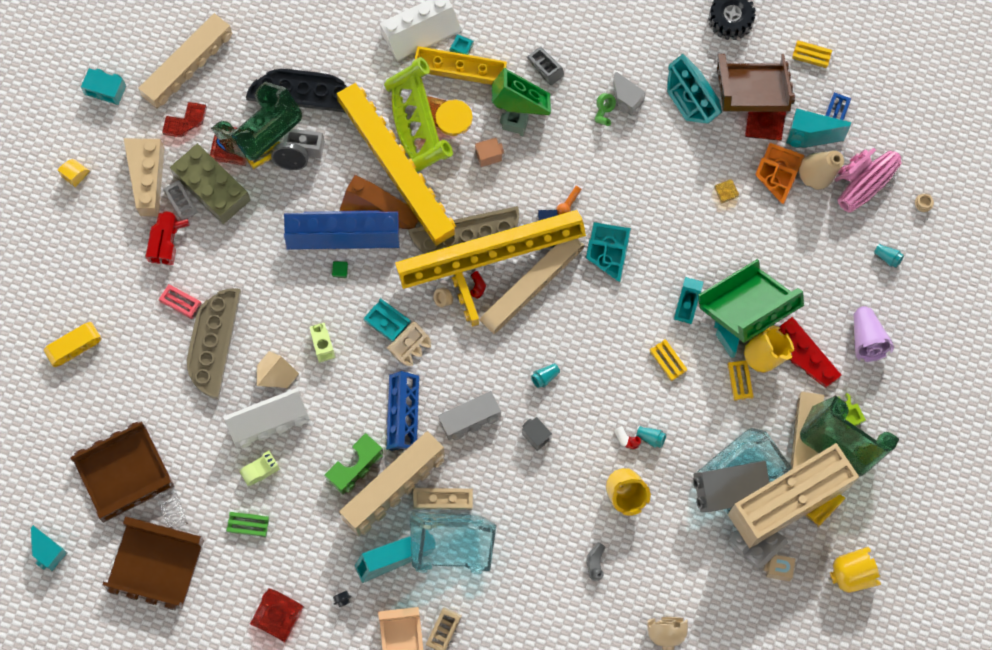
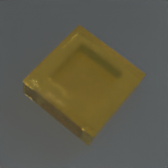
M732 179L714 186L721 204L739 198V193Z

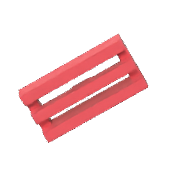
M168 284L158 299L161 303L190 319L193 318V314L197 312V308L202 304L201 301ZM169 291H172L177 295L185 298L186 300L194 303V305L191 306L188 303L180 300L179 298L171 295ZM165 297H167V298H169V299H171V300L177 302L178 304H180V305L186 307L187 309L190 310V312H188V311H186L185 309H183V308L177 306L176 304H174V303H172V302L166 300Z

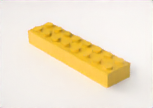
M417 46L414 59L422 57L429 65L430 75L492 85L503 68L507 69V61Z

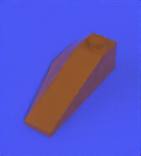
M354 175L347 187L339 210L398 212L399 228L413 229L419 222L408 204L357 175Z

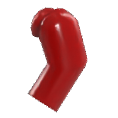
M475 271L471 274L475 285L470 290V295L478 299L483 296L486 283L479 271Z

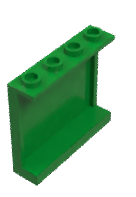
M758 259L698 294L700 309L744 343L804 306L803 291L797 288L791 292L760 269Z

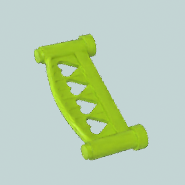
M422 57L414 60L412 65L388 78L384 83L385 89L388 92H392L393 117L399 139L407 155L414 162L417 173L439 160H446L453 155L452 147L446 140L439 142L422 77L429 74L430 68ZM403 89L412 90L407 101L403 103L401 91ZM407 106H416L417 108L408 120L405 108ZM412 122L421 123L416 134L412 136L410 124ZM417 138L425 139V143L417 153L414 141Z

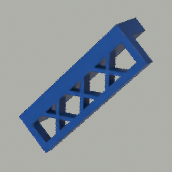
M404 371L389 375L386 450H407L417 440L419 375ZM407 378L413 380L411 389L407 385ZM408 396L412 401V406L410 408L406 403V398ZM407 415L411 419L410 426L405 422ZM406 434H408V436L411 439L410 445L405 444Z

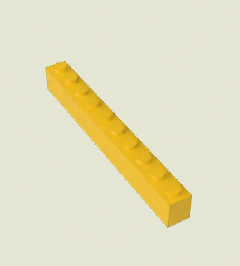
M355 82L337 93L338 102L435 246L455 235L456 225L453 219L445 215L446 210L442 203H437L433 190L427 188L424 184L426 181L423 175L416 172V166L412 159H407L405 156L406 151L401 144L398 145L396 143L393 131H388L384 118L381 115H377L375 105L372 101L369 102L366 99L367 94L362 87L359 88Z
M575 210L395 262L402 288L405 289L585 237L586 233L583 219L579 212Z

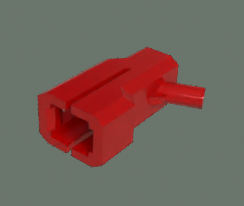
M164 211L163 213H158L157 223L150 230L145 256L148 262L160 264L162 259V264L174 265L176 248L173 245L174 237L178 229L190 226L188 219L178 221L172 212Z

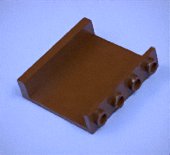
M125 516L123 525L126 528L108 582L103 581L102 586L107 589L108 593L119 595L120 592L126 594V597L129 599L138 600V597L146 599L145 602L151 605H157L158 602L165 604L164 608L176 611V608L183 609L204 539L198 535Z

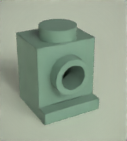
M507 111L502 113L500 118L502 130L524 136L529 121V114Z

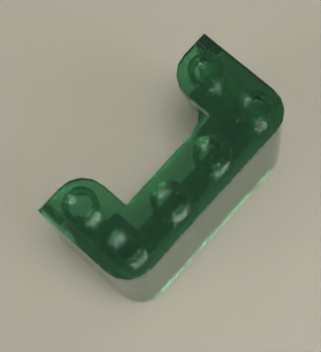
M264 82L255 93V98L261 106L255 114L237 129L233 128L227 121H219L211 128L227 152L254 161L301 121L302 111L285 87Z

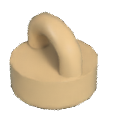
M447 288L436 289L433 299L438 307H446L453 303L452 294Z

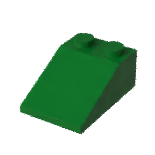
M503 68L492 83V103L497 108L504 109L507 112L538 115L551 114L550 93L508 69Z

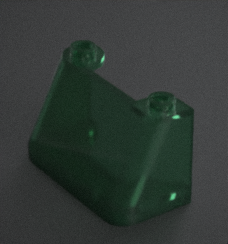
M835 395L812 406L800 431V438L804 444L818 453L837 443L860 477L868 473L897 446L899 438L890 432L881 433L877 440L846 420L849 412L848 406Z

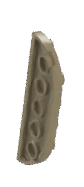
M515 206L453 220L456 225L455 235L435 246L423 227L409 229L408 232L413 244L422 253L426 254L518 227L519 207Z
M238 288L219 291L201 305L195 318L187 355V370L193 384L203 394L218 400L241 295V289Z

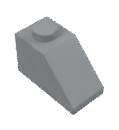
M615 72L613 85L616 105L623 113L632 115L644 101L646 92L618 72Z

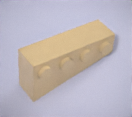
M123 138L136 209L140 216L158 217L164 161L163 143L161 139Z

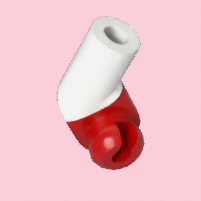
M623 426L614 430L621 446L637 449L641 444V439L638 436H627Z

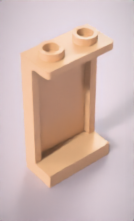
M419 607L378 612L382 650H424Z

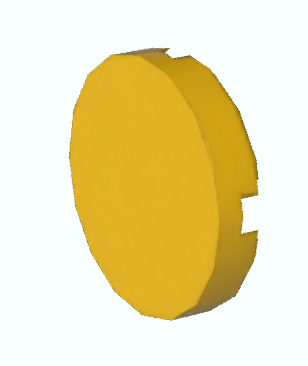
M448 100L441 104L436 112L438 128L446 135L458 136V134H464L469 130L473 122L472 111L463 101Z

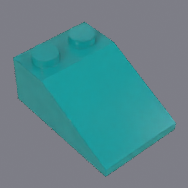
M796 108L786 144H790L795 148H807L841 142L845 140L852 122Z

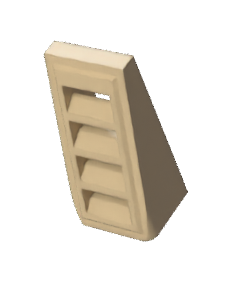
M443 607L426 646L435 650H446L462 615ZM446 615L454 619V623L444 619V616ZM441 623H444V624L450 626L451 629L448 630V629H446V628L440 626V624H441ZM437 630L447 634V638L437 634ZM433 638L443 641V646L432 641Z

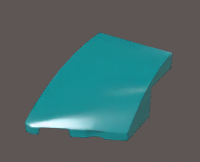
M593 222L586 259L618 282H621L631 228Z

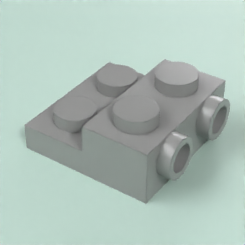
M736 530L731 534L729 543L734 551L760 570L788 541L777 532L754 547L749 548L739 531Z

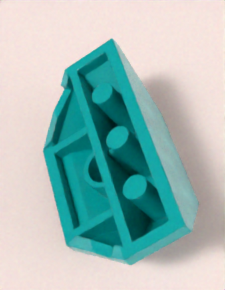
M683 53L668 65L667 93L686 121L709 124L723 113L720 99L702 72Z

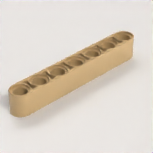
M574 239L555 245L483 314L480 322L493 334L497 333L583 250L585 244L579 239Z

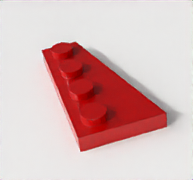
M793 317L779 326V331L783 335L788 334L793 343L794 351L791 352L792 358L789 359L796 367L799 366L807 375L825 388L841 378L842 374Z

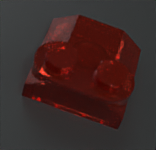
M268 588L262 596V601L250 625L286 643L305 607L284 594Z

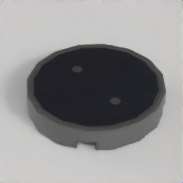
M282 142L273 147L271 158L277 166L286 170H300L307 166L309 154L304 147L296 143L290 145L287 144L288 142Z

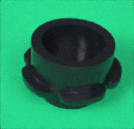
M348 591L333 596L335 602L333 605L338 604L339 608L350 603L349 599L352 596H349Z

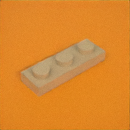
M413 488V509L473 510V489Z

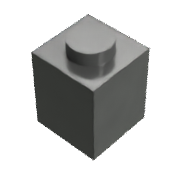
M537 417L533 420H527L522 426V435L537 451L552 439V433Z

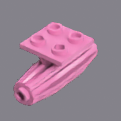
M875 148L868 151L864 149L861 153L854 155L849 160L850 163L847 166L844 165L838 172L839 175L834 179L836 182L841 179L850 181L837 200L840 207L844 211L851 213L868 202L890 181L902 164L899 153L888 151L874 161H871L870 156L876 151Z

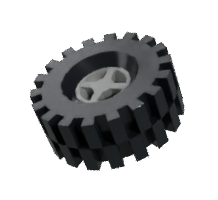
M714 0L708 19L710 21V28L713 27L712 31L714 33L719 32L718 36L720 38L724 35L726 40H729V37L737 40V36L740 39L743 38L744 34L747 35L753 27L756 16V9L753 7L754 3L752 1L748 2L749 0Z

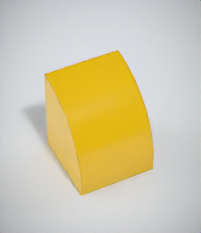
M75 159L66 161L58 168L61 177L75 188L90 172V170Z

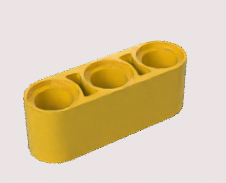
M87 322L50 343L43 351L52 367H59L97 345L102 338L94 324Z

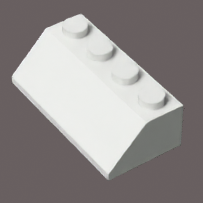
M427 0L380 23L381 34L397 62L415 54L417 46L428 48L462 31L449 0Z
M298 388L223 417L237 448L248 447L252 444L251 442L258 439L259 441L265 440L276 432L278 434L283 433L291 426H301L306 423V420L310 419Z

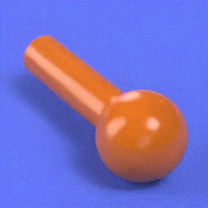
M576 185L566 201L557 206V215L571 212L570 207L582 190Z

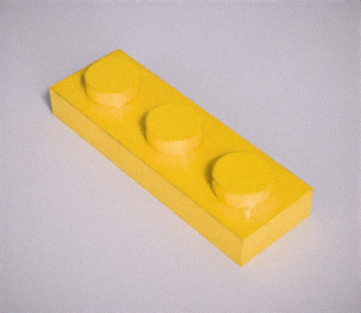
M462 272L454 274L451 279L454 288L458 287L460 293L457 295L460 304H464L466 308L463 311L467 322H471L472 327L479 325V317Z

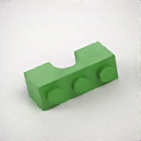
M367 433L352 446L353 452L359 456V461L355 466L345 467L337 461L324 475L326 480L342 495L345 492L349 493L356 486L355 482L359 478H364L369 473V468L373 464H378L383 458V448Z

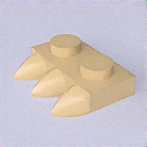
M413 321L387 349L399 362L406 366H413V359L410 353L414 356L422 357V350L419 344L423 347L431 348V340L423 329Z

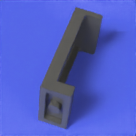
M766 460L693 474V485L697 492L696 503L700 512H713L732 508L735 503L770 483Z

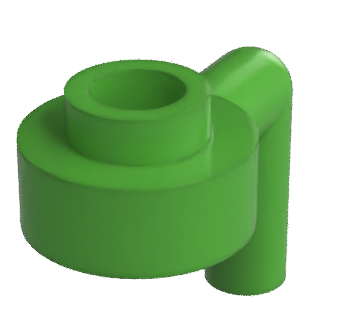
M603 93L597 98L596 104L599 110L594 120L596 123L609 126L611 120L605 118L604 115L615 108L616 99L611 94Z

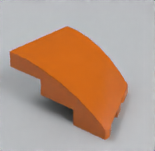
M769 143L764 158L762 157L755 175L782 204H785L805 155Z

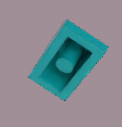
M685 277L674 320L692 324L699 301L698 294L701 293L703 281Z
M715 321L714 328L717 329V338L729 356L734 358L739 338Z
M34 525L31 527L32 556L37 559L35 564L43 570L48 568L53 571L68 552Z

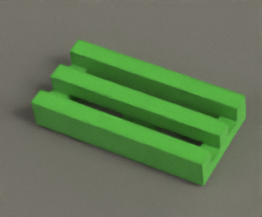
M237 512L229 513L227 532L260 537L267 536L269 516ZM234 518L257 520V521H265V522H264V524H262V523L238 521V520H234ZM233 525L263 528V532L232 527Z

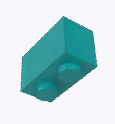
M91 68L88 69L81 85L84 95L115 105H119L127 87L121 76L117 74L110 75L101 69L94 70Z

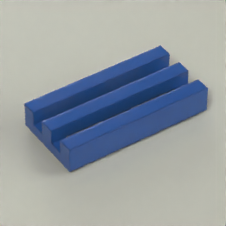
M834 92L825 116L830 115L835 99L838 98L839 101L833 118L837 117L844 100L846 104L840 117L841 120H844L851 98Z

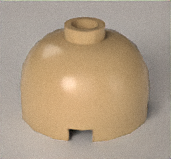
M661 617L660 621L655 622V618L649 619L647 621L648 635L651 641L658 646H662L663 650H674V646L682 644L686 639L688 620L683 621V618Z

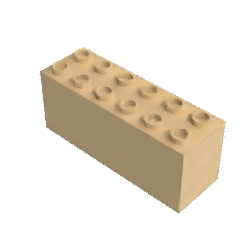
M836 443L735 503L728 516L748 547L752 548L848 490L857 481L859 476Z

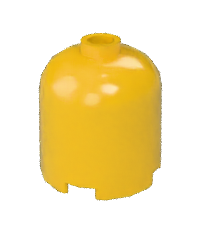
M772 325L746 344L744 356L747 364L755 371L761 373L769 372L792 358L791 352L794 351L793 343L788 334L783 335L779 331L780 327Z
M621 468L610 474L606 481L607 495L614 508L623 515L633 516L642 512L641 509L646 504H649L651 497L650 489L637 472L629 468Z
M869 546L841 555L834 560L832 565L833 572H830L833 584L837 583L843 592L851 593L881 585V582L878 579L876 580L880 575L875 559H871L870 555H868L871 552Z

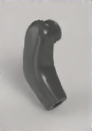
M600 542L596 543L586 558L589 577L593 581H599L604 576L600 559L606 547Z

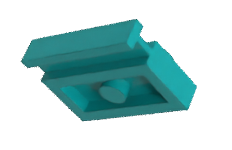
M381 298L363 318L365 323L391 342L411 323L410 319Z

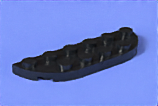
M284 68L274 69L266 72L264 76L258 80L256 79L251 84L246 94V100L346 113L338 102L337 93L347 88V86L338 77L326 73Z

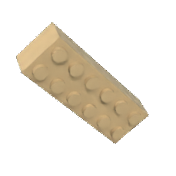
M426 431L339 511L342 520L358 537L361 534L365 535L372 528L371 525L376 520H382L390 507H396L401 502L400 498L405 493L407 495L410 494L419 480L424 481L430 475L429 471L432 468H438L444 462V447Z

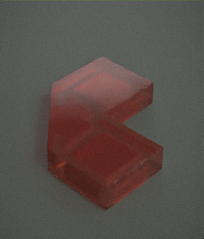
M188 102L184 118L166 116L162 131L163 135L182 138L193 128L202 125L207 110L206 104Z

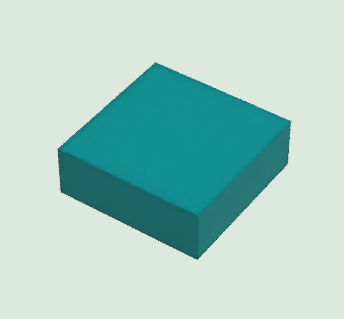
M457 34L450 47V52L468 55L474 41Z

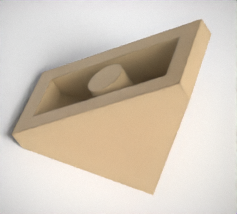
M269 351L257 365V386L287 389L299 373L282 356Z

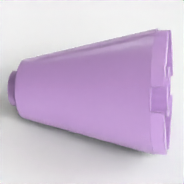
M865 306L858 308L854 313L856 358L859 361L862 358L865 362L885 358L888 351L892 353L894 350L892 340L871 308Z

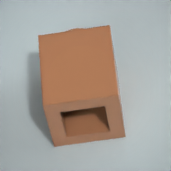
M497 138L475 144V152L481 167L502 161L504 149L502 143L498 144Z

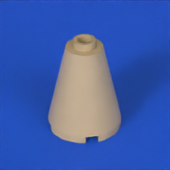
M838 151L807 155L803 158L799 167L800 178L805 185L815 190L828 187L844 164L843 155Z

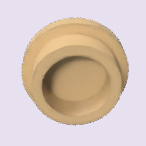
M920 194L916 197L915 207L919 211L928 212L933 208L934 200L929 194Z

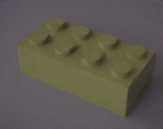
M198 143L170 166L173 176L223 225L251 201L248 192Z

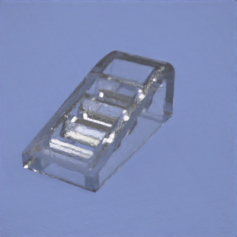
M175 487L156 494L168 528L176 529L189 523ZM173 494V498L163 501V497ZM174 501L176 502V504L172 506H169L167 508L165 507L166 504H169ZM178 508V511L168 514V511ZM179 514L181 516L180 518H177L175 520H170V518L177 516Z

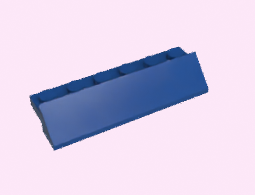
M312 211L284 213V239L287 250L400 248L398 212Z

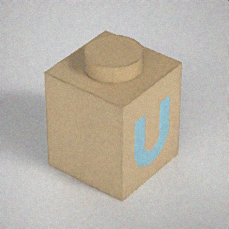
M775 555L764 565L763 571H767L766 577L790 582L793 578L795 558Z

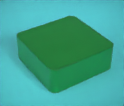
M333 261L332 277L347 278L348 262Z

